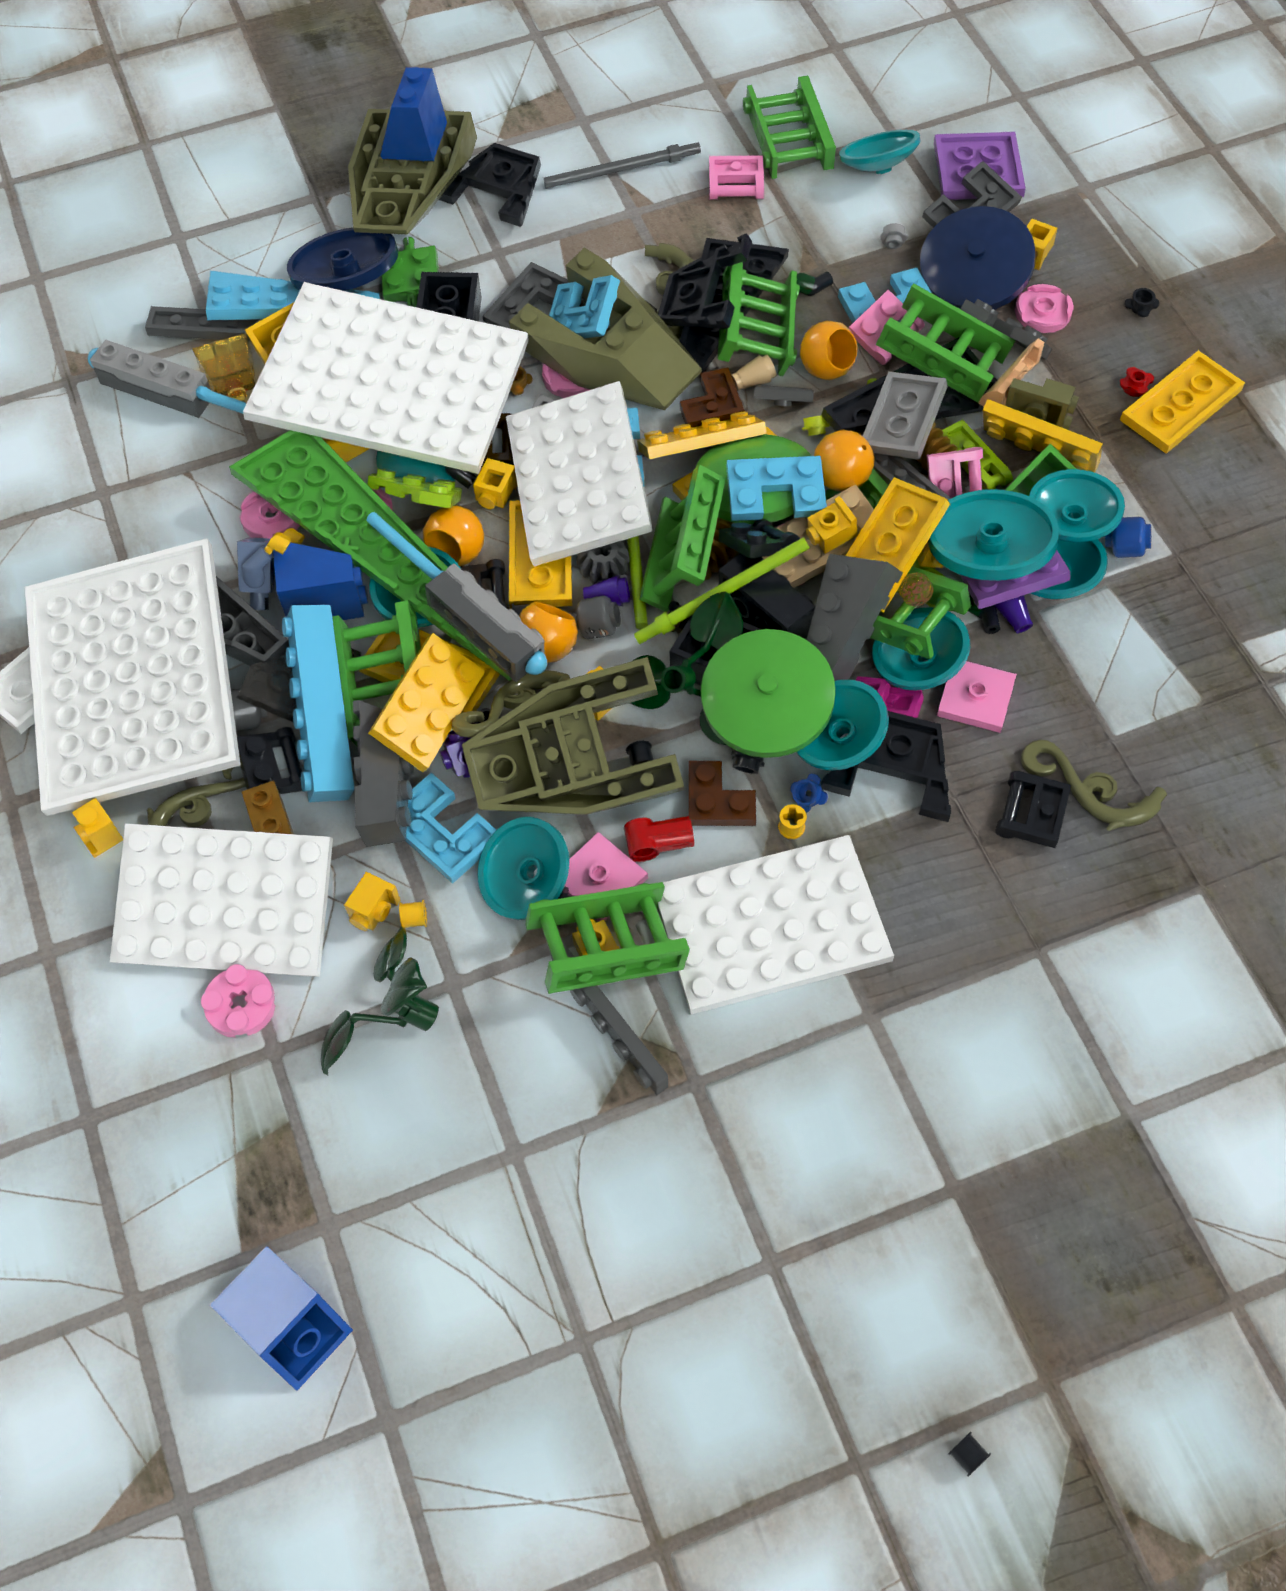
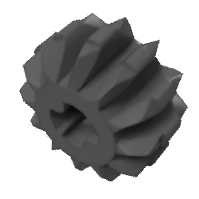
M618 541L578 553L576 557L577 566H579L583 578L590 577L592 584L598 580L604 581L617 575L620 578V575H626L628 570L629 552L625 547L624 541Z

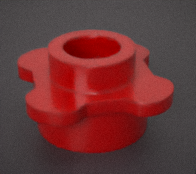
M1129 367L1126 370V377L1120 380V386L1129 396L1139 397L1148 392L1147 387L1154 382V376L1136 367Z

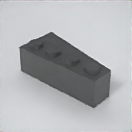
M829 554L807 641L813 644L826 658L832 670L834 681L849 680L861 656L859 652L865 640L870 639L875 629L872 626L881 609L884 610L890 600L888 595L894 583H898L903 574L902 571L888 562Z
M216 576L226 655L275 679L279 678L289 668L286 664V648L289 647V640Z

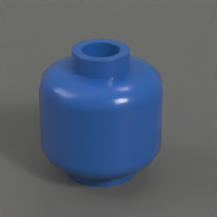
M1123 517L1118 527L1105 536L1106 548H1112V553L1116 558L1142 557L1146 553V549H1151V524H1146L1142 517Z

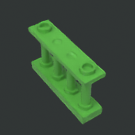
M808 75L798 77L797 89H794V92L757 98L753 86L747 85V95L743 98V110L745 114H749L762 151L764 169L768 168L771 179L777 178L778 163L813 157L816 160H820L823 170L834 169L836 146ZM794 103L800 107V110L763 116L761 111L764 108ZM799 121L807 125V128L770 134L768 130L769 126ZM805 139L813 141L814 146L781 152H776L774 147L776 144Z
M743 262L726 267L723 273L722 301L730 300L735 309L730 328H720L718 360L729 362L733 352H738L740 349L778 359L779 376H784L788 367L794 365L797 357V349L794 348L795 307L800 290V285L796 284L797 271L791 270L785 284L747 274L746 270L743 269ZM746 285L781 295V304L746 295L745 291L741 290V287ZM744 306L780 316V325L746 317L743 312H740V308ZM741 327L778 337L779 347L742 338V334H739V329Z
M913 283L902 305V308L907 310L900 322L891 317L889 318L876 345L932 377L946 378L948 386L979 403L994 375L987 372L994 360L1003 364L1016 340ZM917 317L933 325L926 336L910 329ZM943 331L955 338L960 337L951 351L935 343ZM968 345L984 354L977 366L961 357Z
M699 464L693 470L686 498L680 503L666 496L662 499L639 600L667 612L672 599L674 585L680 580L684 579L696 586L705 581L726 480L725 477Z
M912 566L897 590V593L907 596L911 592L912 595L905 599L890 619L877 616L872 626L875 629L870 638L905 650L911 655H919L931 659L934 653L930 633L947 611H953L962 615L966 614L971 607L968 585ZM922 579L924 580L923 582H925V584H930L928 587L931 586V590L927 593L926 590L928 587L924 588V585L918 586ZM909 584H910V587H912V588L914 587V586H913L914 584H917V586L915 587L914 590H912V589L908 590V589H907V586H908ZM918 587L924 589V591L919 595H924L925 600H923L922 597H919V595H913V592L916 591ZM912 596H915L916 599L919 598L918 602L924 601L935 605L918 629L903 624L917 606L916 599L909 601Z
M408 600L395 603L396 615H393L392 619L348 628L339 615L332 616L348 738L356 746L357 741L353 737V727L360 726V720L357 714L353 713V701H362L393 694L401 679L356 688L354 671L400 662L404 664L406 673L421 649L416 611ZM390 632H396V634L400 635L401 644L397 645L396 649L352 658L350 641Z
M663 882L643 883L635 887L554 900L544 899L536 903H530L525 922L526 929H543L553 961L548 963L545 978L548 994L684 970L690 951L686 938L668 939L657 911L658 902L662 900L665 889ZM643 911L655 943L635 945L624 914ZM610 917L621 949L602 951L590 919ZM576 922L588 955L567 957L556 925Z

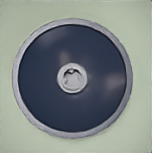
M989 206L965 208L942 219L926 237L920 255L921 275L931 293L961 309L966 299L974 304L979 299L990 305L994 310L1008 304L1025 289L1035 267V245L1027 226L1010 212Z
M353 227L341 229L319 236L300 247L288 260L287 272L292 285L298 290L306 282L347 291L365 285L386 273L398 258V248L392 234L354 232Z

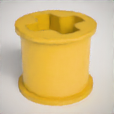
M791 804L785 806L779 815V832L787 839H797L805 831L806 812L798 805ZM788 819H794L797 825H790Z
M422 900V902L399 903L401 927H427L425 900Z

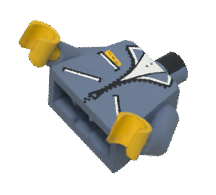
M289 528L284 533L277 532L272 538L249 537L237 541L239 591L250 592V606L254 610H269V593L276 591L273 550L283 555L290 542L302 544L305 536L294 528Z

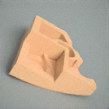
M1039 338L1032 342L982 396L979 404L984 407L987 399L1005 405L1013 378L1023 379L1024 375L1039 363L1045 342Z

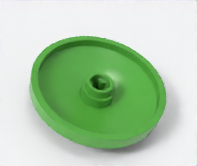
M763 434L715 445L700 458L696 467L700 464L726 478L718 517L734 523L753 524L756 520L731 521L726 470L727 460L811 456V454L792 440ZM791 491L762 492L764 519L775 522L794 514Z
M755 630L733 638L713 655L702 678V707L706 720L713 732L729 747L743 754L755 757H781L805 748L823 732L834 709L835 681L826 658L806 639L782 630Z

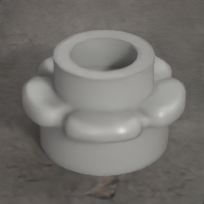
M892 223L883 228L880 239L887 248L897 249L905 243L908 235L905 233L903 225Z

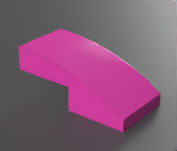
M857 676L856 681L871 686L880 694L888 711L918 718L924 700L922 690H905L891 687L882 678Z

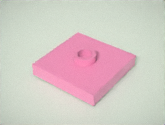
M966 661L962 669L946 682L937 716L1001 733L1017 674Z
M598 832L569 859V874L565 886L569 888L568 894L579 896L635 887L643 884L648 879V873ZM608 917L598 918L595 920L599 922L601 920H606Z

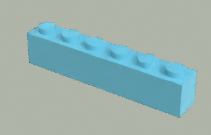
M291 605L287 617L282 619L283 636L289 639V647L286 648L287 667H292L293 678H290L289 689L291 698H296L297 709L293 711V723L295 729H300L301 740L297 741L298 759L303 760L305 770L301 772V788L303 792L307 791L308 802L349 800L355 788L331 605Z

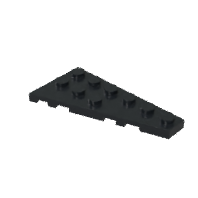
M706 238L701 259L705 261L714 256L715 250L724 244L729 248L738 242ZM752 244L748 260L743 262V269L746 270L747 274L772 280L788 258L789 249ZM726 267L721 269L712 304L722 301L723 273ZM746 285L741 287V290L745 291L746 295L757 298L764 291ZM742 306L740 312H743L744 316H746L751 308ZM683 326L680 342L702 368L701 373H703L718 354L720 328Z
M960 337L942 347L951 351ZM969 347L961 356L976 366L980 361ZM909 363L893 371L930 376ZM887 375L825 406L821 415L835 432L839 430L857 433L864 432ZM993 377L985 393L997 381L995 377ZM948 386L935 419L981 412L984 407Z

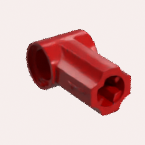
M689 816L653 822L650 818L642 817L628 821L623 827L629 857L635 862L652 860L660 852L694 846L693 828Z

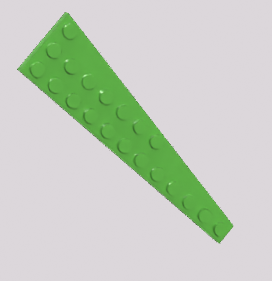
M289 430L229 466L231 475L335 552L350 554L355 567H360L363 573L401 601L408 600L417 613L507 680H512L427 604L425 585L432 579L366 521L368 515L372 512L377 513L441 571H446L448 567L321 437Z

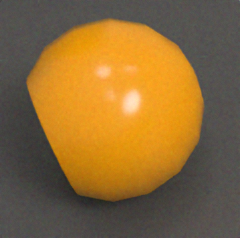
M828 320L813 325L803 337L800 344L801 361L806 370L816 378L825 380L839 378L846 375L852 368L857 357V342L851 330L843 323Z
M848 430L833 432L826 435L815 448L814 456H821L824 486L831 490L842 492L853 485H857L859 488L868 480L874 466L873 450L869 442L857 432Z
M461 506L443 507L432 513L423 528V541L428 547L442 550L450 555L459 566H464L476 559L484 545V531L479 518L469 509Z
M541 602L531 603L522 609L519 614L521 621L528 628H534L542 635L545 642L544 654L547 658V663L560 661L575 646L578 630L575 618L571 614Z

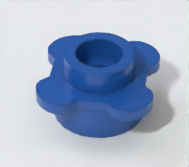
M809 774L807 779L793 782L790 787L793 799L806 813L811 810V807L817 804L824 805L828 800L827 793L822 790L820 785L821 778L817 774ZM808 790L812 792L811 796H807Z

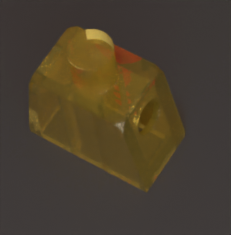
M246 333L192 348L200 372L206 374L212 391L243 401L247 396L246 391L254 389L256 385L254 359Z

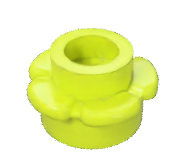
M822 415L803 418L804 427L802 430H808V436L826 434L825 428L830 427Z

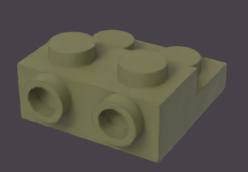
M1013 378L1005 406L1069 430L1073 417L1068 416V413L1074 414L1079 396L1074 395L1076 387L1046 378L1043 387Z

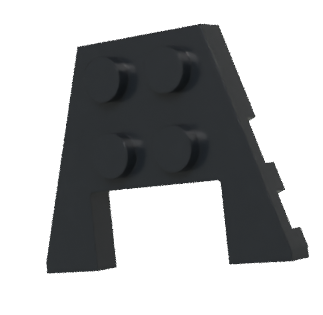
M493 143L468 161L469 166L462 172H459L439 200L453 205L464 190L471 186L507 198L508 200L498 212L500 220L521 227L524 223L540 171V158L533 154Z
M747 233L737 237L739 241L737 244L729 248L724 244L717 248L714 256L705 261L699 258L669 274L658 315L667 326L730 328L735 309L734 305L730 300L714 304L712 302L721 269L748 260L752 240Z
M888 711V730L878 749L866 760L855 766L842 770H831L829 774L827 773L821 783L822 790L850 797L857 770L862 768L925 784L926 789L919 815L949 822L951 805H949L948 779H946L944 746L941 724Z

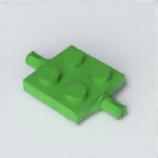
M407 237L403 239L404 250L398 251V258L395 264L382 275L384 300L390 302L404 301L407 302L408 306L416 307L421 272H439L438 253L435 245L415 249L414 238L408 237L407 240Z

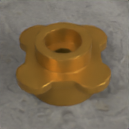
M521 366L518 368L510 389L514 395L523 394L526 385L531 384L533 381L532 375L526 374L525 369Z

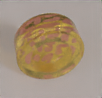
M919 572L907 575L899 586L900 596L907 605L912 607L922 606L931 599L934 590L929 578Z

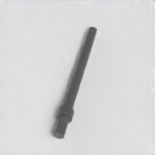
M699 142L683 146L678 144L666 147V150L544 177V185L547 189L668 160L670 163L681 161V157L701 153Z

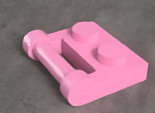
M763 155L709 156V200H718V197L755 196V199H764ZM725 183H748V184H751V183H755V185H718V184H725Z
M889 290L849 326L856 341L882 365H885L892 356L891 353L876 345L881 332L890 317L899 321L907 312V310L902 308L903 303ZM917 317L910 329L916 332L923 329L925 326L923 319Z
M972 447L959 451L927 455L928 480L950 498L961 495L960 462L968 461L970 492L982 490L980 459L983 458V448Z

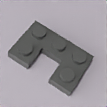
M984 161L966 174L961 183L978 199L970 207L989 206L1010 212L1020 203L1022 198ZM943 194L924 210L922 218L934 228L942 219L960 209Z
M530 262L482 316L483 323L510 328L509 321L527 303L534 305L540 299L552 305L557 286L568 283V279Z
M966 299L961 307L962 311L1016 340L1015 343L1025 349L1039 338L1045 342L1041 357L1046 360L1052 351V348L1046 344L1048 339L1041 332L1028 325L1023 330L1022 324L1009 317L1006 322L997 318L999 312L979 299L976 300L975 304Z

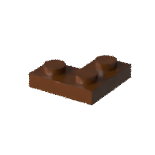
M728 367L700 373V383L705 396L680 401V411L685 424H690L691 428L702 426L701 421L706 419L719 418V421L731 419V414L745 411Z
M689 761V818L691 819L692 826H756V790H722V761Z

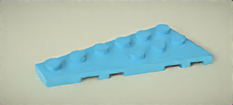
M210 270L206 303L207 320L264 319L295 302L300 290L295 288L291 281L283 279H270ZM353 289L346 291L380 299L379 293Z

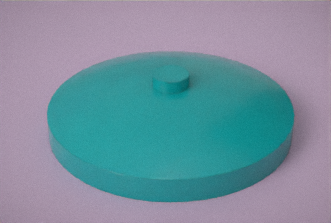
M978 490L949 499L950 506L928 540L930 551L936 560L957 574L979 580H1009L1031 574L1042 568L1052 559L1058 546L1059 525L1056 517L1048 507L1030 496L1007 490Z

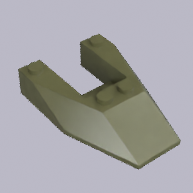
M368 109L348 165L354 232L408 235L421 222L472 156L477 134L471 112L445 111L447 125L434 161H415L381 158L380 154L391 109Z
M584 247L566 265L568 283L577 282L584 286L581 297L587 300L593 278L612 275L620 280L617 298L612 307L609 326L605 335L584 339L529 303L509 321L510 329L528 333L529 341L525 352L577 386L592 390L620 381L626 400L666 410L702 372V368L655 310L606 260Z
M648 657L550 684L463 743L462 748L479 810L588 815L685 790L675 754L610 772L594 713L658 695Z

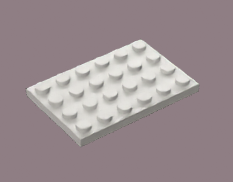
M620 381L506 416L529 556L533 566L653 531Z
M125 823L110 962L227 970L232 965L240 964L247 970H258L261 973L320 977L333 838L327 836Z
M849 835L663 882L665 889L662 900L658 902V910L668 939L686 938L690 948L684 970L677 971L690 1015L892 962L894 959L892 948Z

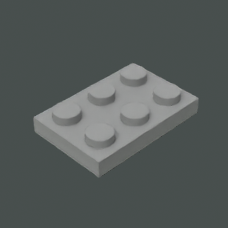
M888 371L863 434V437L869 442L873 453L920 459L948 387L946 378Z

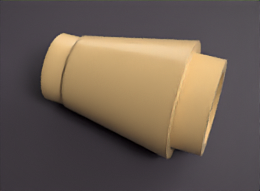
M758 355L736 371V373L731 374L736 389L739 391L756 385L770 383L771 379L776 377L777 374L771 358L768 355L763 357Z

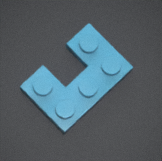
M918 268L891 274L890 284L897 295L896 297L902 303H904L913 283L931 293ZM865 282L840 288L838 291V298L852 324L876 302Z
M612 275L593 278L586 305L581 307L579 306L584 286L577 282L559 284L549 316L584 339L604 336L609 326V318L617 298L620 280Z
M821 456L727 460L726 470L731 521L763 519L762 492L791 491L794 518L810 517L827 507Z
M430 773L412 789L413 797L411 800H408L411 826H408L406 830V842L453 884L480 860L484 846L496 829L476 813L452 835L434 817L456 799L455 794L433 773Z

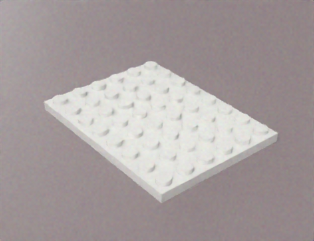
M304 282L243 410L244 419L479 474L529 341L528 333Z
M207 538L25 587L41 811L46 816L79 808L94 798L98 802H103L241 766L213 550Z

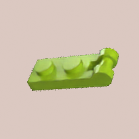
M963 419L942 430L943 436L949 437L950 444L956 445L957 451L972 447L983 448V458L980 459L982 490H996L997 486L1003 487L1013 481L1009 468ZM965 461L961 466L969 474L968 461ZM990 470L994 475L990 476L987 472Z

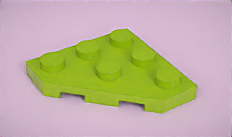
M377 469V473L368 475L367 485L371 489L379 490V487L385 488V493L400 498H405V495L411 494V501L420 504L452 508L462 497L463 488L455 487L456 482L451 480L438 479V481L430 483L425 482V476L408 474L400 478L395 477V471Z

